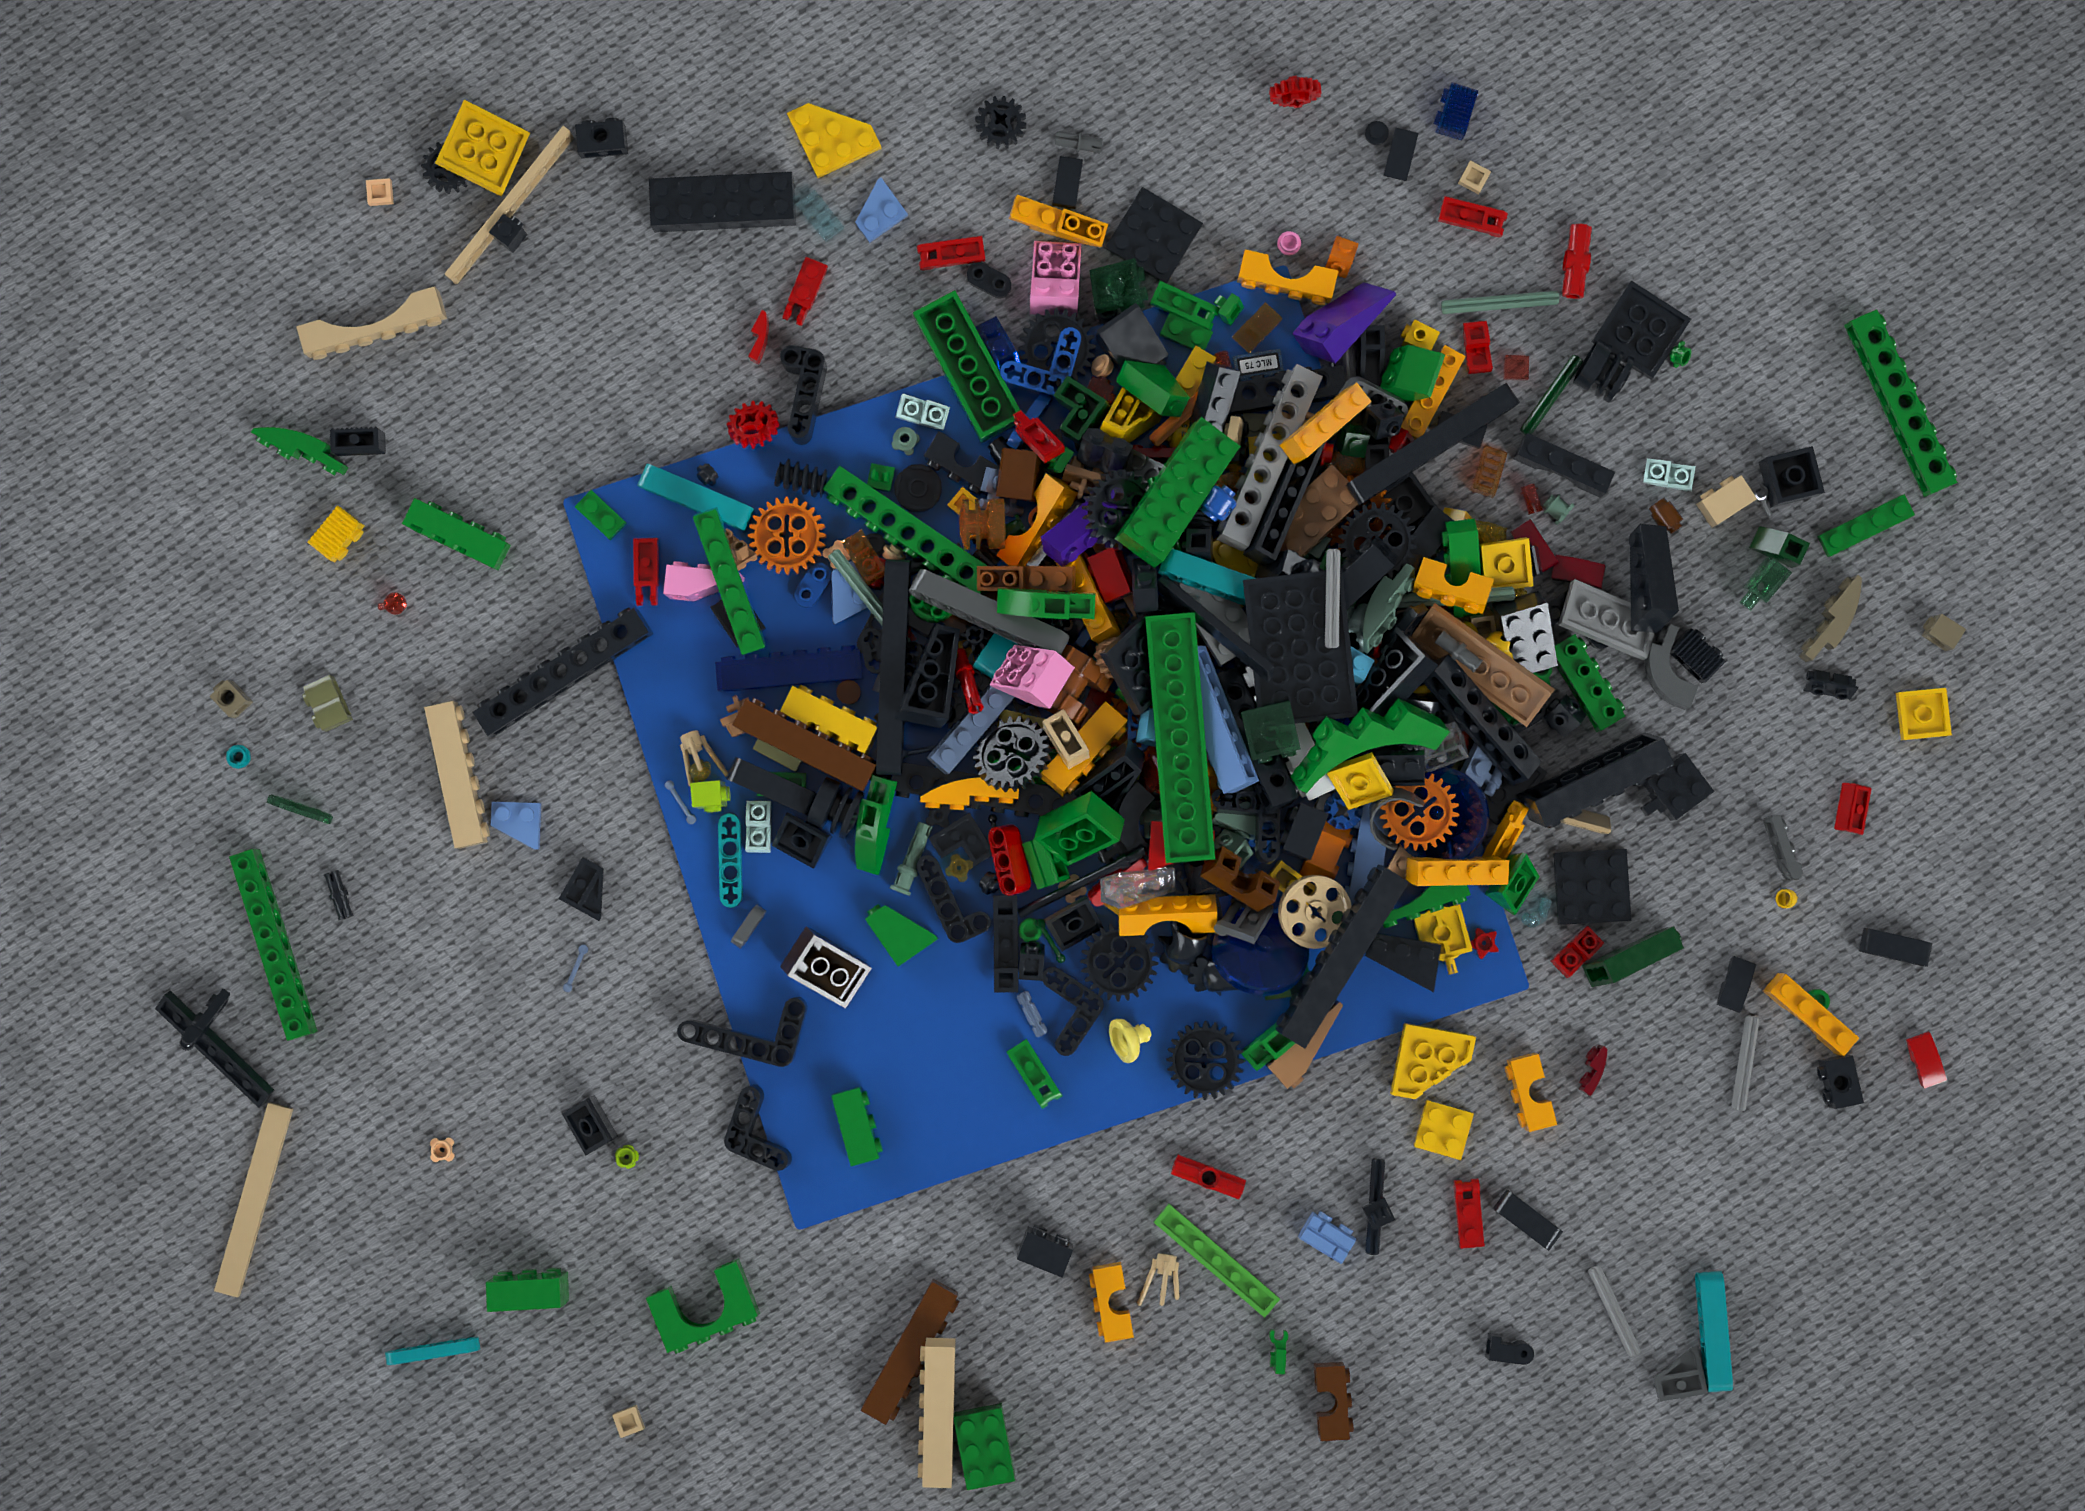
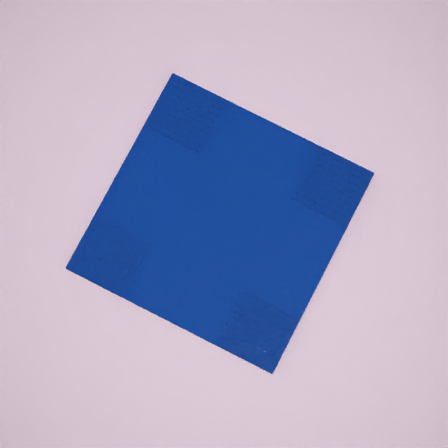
M1282 265L1273 268L1280 276L1291 279L1286 266ZM1237 280L1193 294V296L1217 306L1214 304V301L1219 295L1228 299L1231 293L1240 297L1244 305L1243 310L1231 326L1224 323L1219 314L1213 319L1212 323L1214 325L1211 330L1213 334L1205 351L1216 357V364L1228 366L1239 371L1238 358L1278 352L1280 370L1239 376L1241 381L1251 380L1250 377L1264 374L1265 377H1271L1276 372L1292 370L1296 364L1302 367H1312V370L1321 368L1318 357L1306 354L1292 334L1299 324L1305 320L1299 300L1291 299L1285 293L1269 294L1263 288L1247 289L1242 287L1241 283H1237ZM1157 307L1142 311L1169 354L1165 367L1176 379L1192 350L1160 336V332L1169 315L1168 312ZM1200 309L1197 316L1204 318L1206 312ZM1104 324L1091 327L1087 332V335L1095 336L1094 339L1089 341V344L1096 345L1095 349L1089 350L1090 353L1095 355V358L1105 354L1096 341L1097 330ZM1070 337L1067 339L1069 348L1071 342H1076L1077 338ZM1051 344V346L1053 347V352L1046 362L1047 367H1049L1052 363L1054 352L1056 349L1055 344ZM1038 346L1034 350V354L1037 358L1041 359L1048 355V351L1045 347ZM1017 351L993 359L999 372L1005 362L1015 361L1022 364L1028 362L1027 360H1020V356L1025 354L1024 351ZM1065 358L1057 359L1059 368H1068L1069 363ZM1088 358L1087 361H1089L1092 365V362L1095 358ZM1010 365L1009 368L1004 369V372L1007 373V378L1009 379L1014 375L1019 376L1018 382L1023 383V375L1027 369L1022 368L1020 373L1014 370L1013 365ZM1084 366L1083 369L1086 374L1082 375L1078 372L1077 382L1107 400L1110 407H1112L1122 389V386L1116 381L1119 372L1115 366H1113L1112 372L1105 378L1094 376L1091 372L1092 366ZM1029 373L1027 376L1028 383L1032 386L1038 385L1039 375L1035 374L1031 377ZM944 375L817 416L812 438L805 445H798L792 440L787 426L777 429V435L771 434L772 441H763V447L758 443L755 449H752L749 444L746 448H742L741 443L738 445L734 443L660 467V469L752 507L754 511L745 531L723 523L725 529L732 531L733 535L747 543L748 547L750 543L755 541L748 537V534L754 533V530L749 525L757 524L753 515L760 517L762 514L759 508L765 511L768 509L766 502L774 506L776 505V498L781 503H784L785 497L789 498L790 503H793L794 499L798 498L799 506H801L806 501L808 503L806 510L814 507L816 511L813 517L816 515L821 516V520L817 524L825 525V528L820 530V533L827 535L826 538L820 539V542L824 543L825 547H818L817 550L822 556L814 555L813 559L815 562L826 564L831 572L835 570L830 566L831 562L828 558L823 556V550L830 548L834 545L835 541L840 540L843 542L845 550L851 553L849 562L854 561L864 582L867 584L866 577L870 575L874 557L864 553L862 541L866 535L875 532L864 525L866 521L858 517L856 520L845 512L847 508L843 505L835 506L826 499L828 495L825 491L820 499V492L814 498L811 496V489L806 495H803L801 488L798 492H794L792 485L789 489H784L783 482L779 487H776L774 482L779 463L785 464L789 458L792 467L797 461L800 462V469L809 464V472L818 467L819 475L827 469V482L837 468L841 466L866 484L871 463L894 467L895 473L891 492L876 491L954 544L959 542L961 548L971 555L983 544L987 547L991 545L999 552L1005 542L1000 531L995 532V536L973 544L972 540L967 542L962 532V529L965 528L964 522L983 514L989 515L991 514L990 512L978 506L968 520L965 521L947 506L962 487L979 501L982 498L987 499L985 494L976 495L967 489L968 484L962 481L959 484L947 477L948 473L942 469L939 471L934 470L942 484L940 499L933 508L925 512H913L905 509L898 502L894 484L897 475L906 467L913 464L926 465L928 461L925 460L924 455L938 431L960 444V448L955 455V461L962 467H970L976 463L980 455L996 464L990 456V450L987 447L1000 436H1003L1005 440L1009 439L1016 426L981 443ZM1045 378L1041 388L1046 390L1047 379ZM1323 379L1321 380L1318 388L1325 387V381ZM1051 381L1050 386H1053V391L1056 392L1059 387L1056 386L1055 382ZM1005 382L1019 409L1026 414L1041 392ZM1270 385L1266 387V392L1271 396H1275L1278 389ZM1250 389L1242 392L1245 399L1251 400L1255 397L1254 392ZM906 394L924 401L930 400L950 407L944 430L895 418L901 395ZM1052 396L1053 401L1040 420L1050 431L1059 429L1071 412L1060 405L1054 396ZM1331 400L1311 403L1308 412L1315 415ZM1274 409L1254 413L1268 414L1269 411L1273 412ZM1162 416L1158 424L1137 437L1130 444L1141 445L1143 448H1152L1154 444L1150 441L1149 435L1170 416ZM801 422V430H800L799 432H796L797 434H800L801 431H804V428H803V426H802V422ZM901 427L911 428L920 438V441L913 448L914 453L910 456H907L901 450H894L892 447L894 433ZM1060 430L1064 446L1074 452L1069 460L1070 463L1074 456L1077 457L1078 452H1076L1074 442L1064 436ZM903 437L901 439V442L903 443L909 441L908 437ZM1336 439L1327 440V443L1334 444L1331 463L1321 465L1320 460L1316 466H1323L1325 471L1333 465L1346 479L1347 476L1356 478L1357 472L1352 457L1340 454L1335 446ZM1164 441V442L1161 444V445H1166L1167 448H1170L1169 445H1168V441ZM1244 459V466H1241L1238 479L1241 475L1245 476L1248 469L1245 467L1247 459ZM707 463L714 468L719 476L716 479V484L713 486L709 484L704 485L698 479L697 467L699 465L703 466ZM1224 470L1222 479L1217 480L1215 485L1219 487L1226 485L1235 493L1234 497L1238 492V489L1235 488L1238 480H1230L1229 471ZM642 474L592 490L627 523L610 541L575 508L577 503L589 491L564 499L563 504L601 623L608 620L610 622L619 618L617 615L619 612L630 607V609L635 608L640 611L653 632L652 636L614 659V663L732 1030L775 1041L785 1003L791 998L800 997L806 1001L808 1006L796 1055L793 1062L788 1066L778 1067L741 1057L749 1084L758 1085L764 1092V1100L759 1115L767 1140L786 1148L792 1156L791 1164L787 1168L778 1171L797 1229L801 1230L1195 1100L1193 1097L1194 1091L1191 1090L1190 1093L1184 1094L1186 1086L1177 1088L1180 1080H1171V1077L1175 1075V1071L1167 1070V1068L1173 1066V1062L1166 1061V1058L1173 1057V1053L1167 1049L1175 1048L1176 1045L1172 1043V1039L1180 1040L1178 1031L1186 1034L1185 1026L1189 1025L1194 1029V1022L1197 1021L1201 1027H1203V1023L1208 1020L1210 1027H1212L1214 1022H1218L1219 1030L1227 1026V1035L1232 1032L1235 1033L1232 1040L1233 1042L1240 1040L1241 1043L1236 1047L1237 1049H1243L1277 1022L1278 1017L1287 1011L1290 1006L1289 1001L1291 997L1265 1000L1256 956L1257 952L1299 945L1284 933L1278 914H1272L1254 944L1228 935L1224 946L1212 947L1207 943L1203 956L1209 958L1220 953H1238L1241 973L1249 978L1246 985L1250 986V991L1221 992V996L1216 992L1208 990L1196 992L1194 989L1195 984H1190L1187 980L1188 975L1182 974L1180 969L1173 973L1169 970V964L1160 962V957L1165 951L1164 945L1158 940V936H1173L1170 921H1162L1149 927L1144 935H1139V937L1148 935L1145 943H1154V946L1149 950L1150 952L1158 953V955L1152 957V961L1159 963V965L1152 966V970L1156 971L1157 975H1149L1153 984L1145 982L1144 985L1147 991L1145 992L1139 988V997L1130 993L1129 1001L1126 1000L1124 995H1121L1119 1002L1116 1000V995H1112L1111 999L1107 1000V993L1104 992L1100 996L1104 1003L1103 1010L1076 1051L1069 1056L1060 1055L1056 1051L1055 1042L1077 1009L1076 1006L1046 987L1043 981L1018 979V992L994 993L993 895L1005 894L1001 892L999 887L995 893L986 895L979 887L982 877L987 872H996L992 856L974 866L961 846L941 859L929 838L944 828L935 824L931 826L933 828L922 856L930 855L938 860L963 917L982 911L987 913L991 919V926L987 931L961 943H954L948 938L919 872H917L918 876L914 877L911 884L910 896L890 889V885L894 884L898 874L897 867L905 859L918 822L928 825L926 818L929 816V810L925 808V803L920 802L919 795L910 794L909 798H904L894 794L886 826L891 829L879 875L856 868L855 837L857 823L845 839L839 837L841 825H839L834 834L830 833L832 822L829 820L822 829L818 828L831 835L832 838L814 869L773 847L772 844L787 812L807 822L808 816L765 796H757L756 792L725 779L724 774L703 745L702 750L697 752L703 768L702 771H698L693 755H689L693 783L723 781L726 786L730 787L731 800L727 801L726 807H721L720 812L707 813L704 812V808H693L691 787L688 785L683 752L680 747L682 744L680 737L688 732L698 730L700 736L705 735L707 743L724 765L727 772L735 756L769 772H794L753 750L758 740L757 738L747 733L733 738L727 727L722 726L720 719L738 712L735 710L728 713L726 706L734 703L732 699L734 695H737L739 700L748 697L750 702L752 698H755L766 704L764 709L773 713L774 709L781 710L792 686L799 688L800 685H803L813 691L811 695L819 699L823 695L834 701L833 706L839 709L845 706L856 712L854 716L862 720L864 717H867L876 722L873 717L879 712V693L873 691L872 688L878 674H873L866 668L863 654L857 648V640L871 611L867 607L834 625L832 622L831 582L817 603L812 607L805 608L800 606L794 597L797 586L809 568L814 564L808 561L806 563L808 570L800 566L799 574H796L794 569H790L789 575H786L784 569L777 574L775 566L770 571L767 570L768 562L761 565L759 560L762 556H758L757 560L746 563V567L739 570V573L745 578L743 585L751 606L766 627L762 631L766 645L765 648L742 655L740 648L735 646L710 608L722 599L720 592L697 601L669 599L663 594L667 565H673L675 561L688 563V566L697 568L698 564L710 565L693 520V516L698 514V512L638 487L637 484ZM849 491L845 499L852 500L857 492ZM1084 493L1081 499H1083L1084 496H1089V494ZM1245 494L1244 498L1246 502L1254 504L1252 500L1253 498L1250 495ZM998 498L999 502L1005 503L1006 498ZM1017 500L1016 505L1024 509L1023 515L1019 517L1026 531L1030 529L1028 517L1030 512L1037 506V503ZM868 504L865 507V512H873L876 505ZM1002 512L992 513L999 530L1003 528L1002 523L1005 525L1016 519L1015 516H1005ZM786 515V534L781 537L786 541L785 557H789V537H793V535L789 532V515ZM1034 516L1032 519L1033 523L1035 522L1036 516ZM1235 516V521L1240 525L1243 518ZM777 518L769 523V528L772 530H777L781 526V520ZM802 518L796 519L793 523V528L796 530L804 528L805 520ZM886 518L884 521V525H893L895 522V518ZM1218 519L1216 522L1212 521L1213 539L1218 537L1220 533L1216 530L1220 522ZM1347 520L1340 523L1338 527L1341 528V525H1344ZM879 530L876 532L884 538V533ZM907 530L903 538L911 539L915 531ZM1180 537L1181 544L1182 540L1186 538ZM633 538L659 539V587H657L658 605L652 606L650 602L651 587H642L644 596L643 606L636 605ZM885 540L886 545L891 546V543ZM778 542L772 543L769 547V552L777 554L781 550V544ZM797 542L793 546V552L797 554L804 552L805 544ZM898 543L896 544V545L900 546V547L904 550V547H903V546H901V545L898 544ZM1338 543L1337 545H1335V546H1330V544H1329V547H1328V548H1329V549H1338L1339 543ZM925 544L922 551L925 553L931 552L934 549V544ZM1092 547L1085 550L1089 557L1096 554ZM750 548L754 552L757 550V548ZM903 552L906 556L905 560H912L910 556ZM882 554L877 557L885 559ZM1001 559L1000 563L997 566L1009 565ZM954 560L949 561L947 563L951 565ZM965 570L961 577L963 579H970L973 576V570ZM817 571L815 577L817 579L823 578L824 572ZM916 574L911 575L910 585H912V579ZM881 586L880 590L869 587L878 599L884 592V586ZM810 591L802 593L804 599H808L811 596ZM1124 599L1113 603H1105L1112 608L1115 621L1120 622L1125 631V626L1131 623L1130 618L1133 614ZM874 618L872 621L873 628L881 630L882 625ZM1049 618L1046 624L1050 625L1053 619ZM621 626L618 629L617 634L619 638H624L627 635L626 626ZM911 629V632L916 637V640L912 642H917L924 646L927 637ZM870 633L871 636L869 637L868 641L865 642H869L871 645V649H873L874 645L872 644V639L874 635L873 633ZM974 635L971 636V640H972V639H976V640H977V639L979 638V637H975ZM1067 642V645L1071 647L1073 646L1075 649L1079 650L1080 652L1088 656L1087 650H1083L1076 643L1072 645L1071 643ZM915 646L914 650L910 649L909 653L918 656L919 652L916 651L917 646ZM974 653V659L976 661L978 657ZM875 660L869 662L870 666L879 669L881 663ZM907 662V665L915 668V664ZM974 674L975 683L978 685L980 677ZM906 676V682H909L911 677ZM845 680L856 682L861 689V696L854 704H844L837 697V687ZM1114 680L1108 691L1115 694L1114 698L1119 699L1120 697L1115 693L1119 687ZM959 685V689L952 690V693H957L959 698L963 697L964 693L961 685ZM1085 687L1086 692L1084 698L1080 701L1081 704H1084L1091 687ZM951 697V705L954 707L955 700ZM1015 697L1016 702L1020 705L1028 703ZM1012 701L1004 709L1016 712ZM1031 705L1026 709H1019L1021 714L1026 712V715L1032 716L1030 709H1034V706ZM1037 706L1041 718L1047 719L1054 715L1043 707ZM1133 714L1139 724V719ZM788 716L786 717V720L795 723L796 720ZM907 721L904 724L903 749L909 751L938 745L950 731L948 724H944L942 728H936ZM1309 722V729L1313 726V722ZM810 727L808 728V731H810V732H812V733H814V734L817 733L816 730H814V729H812V728H810ZM830 738L829 742L838 746L839 741ZM877 738L868 754L874 760L877 759ZM1446 738L1436 750L1429 748L1427 758L1438 753L1447 768L1454 763ZM977 742L952 771L978 775L979 772L974 767L977 763L973 759V756L978 755L974 750V747H979ZM1050 742V743H1049L1050 747H1051L1052 749H1055V747H1054V745L1052 744V742ZM852 748L851 753L860 756L861 752ZM932 751L908 755L903 759V763L937 768L926 758ZM1147 761L1144 764L1143 770L1139 778L1144 781L1146 780V774L1148 769ZM802 762L797 771L806 773V789L818 793L826 777L842 783L841 795H844L847 789L852 787ZM918 775L913 776L910 780L911 787L913 789L921 788L923 778ZM1434 775V782H1437L1438 780ZM942 779L937 780L934 783V789L947 784V782ZM671 780L674 782L676 792L690 814L696 817L694 824L687 823V816L671 791L665 788L666 781ZM869 781L863 792L865 793L864 798H867L871 781ZM854 788L851 799L854 800L857 792L860 790ZM1033 795L1029 798L1030 807L1037 809L1042 806L1043 800L1039 795ZM1299 796L1291 805L1281 808L1280 830H1284L1287 825L1284 818L1288 808L1300 803L1314 807L1317 798L1309 801L1307 796L1303 798ZM1013 799V804L1010 805L1016 804L1019 799ZM1056 799L1052 807L1055 810L1065 805L1066 802L1063 799ZM747 801H771V853L746 852ZM982 805L981 810L966 808V806H964V810L951 809L948 816L950 825L970 812L988 843V834L992 828L991 823L988 821L990 814L997 816L996 827L1007 824L1015 825L1019 829L1022 844L1034 840L1039 822L1037 814L1029 813L1028 818L1015 816V811L1005 809V813L1002 814L990 812L991 807ZM1415 805L1413 807L1415 812L1402 822V826L1407 825L1414 819L1419 809L1418 806ZM1409 807L1397 813V815L1401 817L1407 815ZM1453 808V812L1458 813L1456 808ZM728 813L736 815L741 821L743 898L741 903L733 908L726 907L721 903L719 891L718 822L724 814ZM1460 815L1452 817V821L1457 826H1449L1448 829L1452 832V835L1444 833L1443 836L1446 837V840L1455 841L1459 860L1483 856L1484 849L1480 838L1475 839ZM730 817L727 822L723 823V826L728 828V835L723 834V839H737V834L732 835L731 832L732 827H736V822H733ZM1139 821L1140 833L1145 838L1144 825H1140ZM1352 827L1349 834L1353 835V838H1357L1358 829ZM1268 829L1267 831L1263 830V832L1268 835H1270L1272 832L1270 829ZM1395 834L1389 838L1396 841L1397 835ZM730 841L724 845L725 854L731 856L736 853L737 846L734 842ZM1351 843L1348 848H1343L1336 864L1339 866V870L1334 880L1343 888L1350 885L1351 877L1347 876L1348 863L1354 860V853L1350 852ZM1113 845L1106 847L1107 851L1112 849ZM1250 847L1253 855L1248 860L1256 861L1255 848ZM1386 847L1384 867L1387 868L1396 850ZM1268 851L1267 857L1269 858L1273 852ZM1096 852L1069 866L1066 865L1070 876L1075 874L1081 878L1105 866L1104 862L1101 864L1098 859L1099 854ZM1280 852L1274 862L1271 864H1262L1260 862L1256 868L1269 874L1278 860H1281L1299 873L1304 861ZM1118 854L1112 857L1114 861L1117 860L1116 857L1119 856ZM926 859L922 870H928L931 877H926V880L929 882L933 878L940 877V873L934 874L932 871V867L935 866L934 862H929ZM1027 861L1028 870H1029V874H1030V878H1031L1032 872H1031L1029 863H1028V861ZM1179 862L1176 866L1172 867L1173 874L1176 875L1178 871H1182L1180 878H1186L1183 862ZM1147 865L1142 872L1145 875L1144 881L1153 880L1151 877L1152 872L1157 876L1160 875L1159 869L1161 868L1152 871L1148 870ZM734 866L726 867L724 876L729 880L736 878L737 869ZM1169 868L1163 869L1164 873H1168ZM1031 878L1030 889L1024 893L1015 894L1017 895L1018 909L1057 890L1059 883L1037 890L1036 884ZM1102 878L1085 886L1087 889L1086 896H1088L1089 889H1092ZM1165 878L1158 880L1153 888H1160L1164 884ZM1174 879L1176 889L1183 891L1182 885ZM941 881L934 882L931 887L932 892L935 895H941L945 891V885ZM724 882V888L729 886V894L725 895V899H728L730 904H733V900L738 898L737 894H733V886L738 887V882L732 884ZM1143 882L1142 889H1148V885ZM1169 882L1166 891H1161L1162 896H1174V892L1170 891ZM1409 883L1393 909L1410 903L1429 886H1416ZM1468 885L1471 895L1466 896L1467 901L1460 903L1470 942L1475 939L1477 928H1480L1485 933L1496 931L1495 944L1499 949L1498 952H1488L1483 959H1480L1477 949L1472 948L1473 951L1460 954L1454 958L1458 973L1448 975L1445 961L1439 960L1434 993L1371 960L1364 954L1336 1001L1343 1004V1007L1313 1060L1403 1030L1404 1023L1422 1025L1527 990L1529 983L1503 907L1485 895L1490 885ZM1330 888L1326 892V898L1329 901L1336 899L1338 895L1336 888ZM1141 892V897H1147V894ZM1080 895V896H1078L1077 898H1075V901L1078 900V899H1080L1081 897H1083V896H1085V895ZM1231 895L1219 897L1223 916L1231 905V899L1233 898ZM1066 896L1024 917H1021L1018 913V978L1021 943H1027L1019 935V925L1027 918L1044 920L1046 917L1071 904L1066 901ZM1281 897L1276 898V901L1273 903L1274 909L1279 907ZM1292 900L1288 901L1287 911L1295 912L1298 905ZM1090 901L1104 927L1103 929L1108 932L1109 924H1112L1114 930H1117L1118 915L1105 905L1097 907ZM1451 901L1443 904V906H1453V902ZM945 903L941 911L945 917H951L955 913V908L951 903ZM757 904L767 912L747 942L740 949L731 943V940ZM877 904L881 907L887 905L936 934L939 939L898 967L865 920L869 916L867 911ZM1308 905L1311 908L1312 915L1324 921L1317 911L1320 907L1315 908ZM1245 908L1239 909L1231 922L1232 924H1236ZM1429 909L1421 911L1420 914L1425 913ZM977 915L973 920V924L977 929H983L987 925V919L983 915ZM1406 917L1397 919L1398 924L1384 928L1382 925L1378 932L1418 940L1413 919L1407 921ZM1300 922L1292 927V933L1295 936L1301 935L1304 931V926ZM1046 924V930L1060 953L1064 954L1066 959L1063 963L1057 962V956L1042 932L1041 937L1035 942L1045 945L1043 972L1046 968L1057 967L1090 989L1094 982H1085V978L1089 974L1082 973L1081 970L1086 968L1087 964L1081 963L1080 960L1087 958V955L1081 951L1089 950L1090 947L1085 942L1090 941L1093 943L1095 940L1092 935L1062 952ZM955 925L951 930V934L955 939H961L965 935V930L962 926ZM806 926L831 940L872 968L846 1009L787 976L780 967ZM1324 928L1318 929L1315 932V939L1323 941L1327 935ZM1099 930L1098 932L1094 933V934H1096L1097 936H1100V935H1101L1100 930ZM1216 932L1210 936V939L1215 940L1216 944L1220 943V938H1223V936L1218 935ZM1118 938L1113 942V948L1116 952H1122L1126 949L1127 944L1124 939ZM1131 947L1121 958L1114 957L1115 964L1103 974V977H1108L1118 966L1123 968L1125 966L1123 961L1136 948ZM1304 947L1309 971H1312L1317 955L1322 950H1325L1326 947L1318 949ZM1099 955L1095 960V964L1100 969L1106 968L1109 965V959L1105 955ZM1140 956L1132 957L1129 962L1130 967L1134 970L1140 969L1143 966L1142 958ZM1048 972L1046 974L1049 978L1047 982L1049 984L1052 982L1059 984L1060 986L1056 989L1061 992L1063 985L1069 979L1064 977L1063 981L1057 978L1058 972ZM1123 973L1113 975L1112 983L1115 986H1122L1125 983L1126 978ZM1070 984L1066 988V995L1070 998H1075L1080 993L1079 987L1075 984ZM1097 987L1092 991L1098 995L1099 988ZM1024 991L1029 992L1032 998L1031 1002H1034L1042 1018L1041 1022L1047 1028V1033L1040 1037L1035 1036L1032 1030L1033 1026H1030L1022 1010L1023 1006L1022 1004L1020 1005L1017 999V995ZM1084 991L1082 998L1077 1003L1082 1005V1001L1089 1005V1011L1092 1009L1098 1010V999L1089 1000L1085 997L1089 993ZM793 1001L789 1007L790 1012L794 1015H799L802 1011L801 1004ZM1076 1018L1072 1023L1073 1029L1077 1032L1083 1031L1086 1028V1021L1083 1018ZM1124 1019L1133 1027L1138 1024L1139 1026L1144 1024L1150 1028L1152 1036L1148 1042L1140 1044V1053L1134 1062H1123L1112 1047L1109 1036L1111 1021ZM786 1025L783 1029V1033L787 1038H793L796 1034L795 1028L791 1025ZM1067 1029L1065 1033L1069 1034V1037L1066 1041L1061 1040L1059 1042L1062 1045L1061 1050H1071V1040L1074 1037L1078 1041L1080 1036L1074 1035ZM734 1036L739 1050L742 1047V1040ZM1025 1039L1029 1041L1063 1095L1058 1100L1055 1098L1048 1102V1106L1044 1109L1040 1107L1006 1052ZM1195 1041L1189 1043V1051L1192 1054H1198L1200 1050L1199 1044ZM1214 1042L1212 1046L1213 1052L1221 1055L1224 1051L1222 1043ZM756 1043L754 1045V1052L759 1056H763L766 1052L765 1045ZM779 1049L777 1052L778 1059L782 1062L788 1061L789 1052L786 1049ZM1207 1054L1202 1058H1185L1186 1062H1205L1206 1067L1211 1062L1227 1063L1226 1058L1210 1059L1207 1058ZM1239 1054V1058L1245 1059L1242 1054ZM1246 1060V1062L1239 1064V1067L1244 1069V1072L1236 1073L1241 1080L1239 1082L1232 1080L1231 1082L1234 1086L1273 1073L1266 1065L1256 1071ZM1191 1065L1188 1069L1189 1076L1194 1079L1198 1078L1199 1069ZM1214 1066L1212 1075L1216 1079H1222L1224 1074L1222 1068ZM1047 1084L1039 1089L1042 1095L1050 1090ZM861 1086L862 1091H867L870 1105L866 1106L869 1115H874L877 1128H874L873 1131L875 1138H880L883 1152H879V1159L850 1166L831 1096L835 1093ZM1200 1093L1196 1099L1201 1098L1202 1093ZM782 1154L773 1156L774 1158L778 1159L777 1164L784 1162V1160L781 1159Z

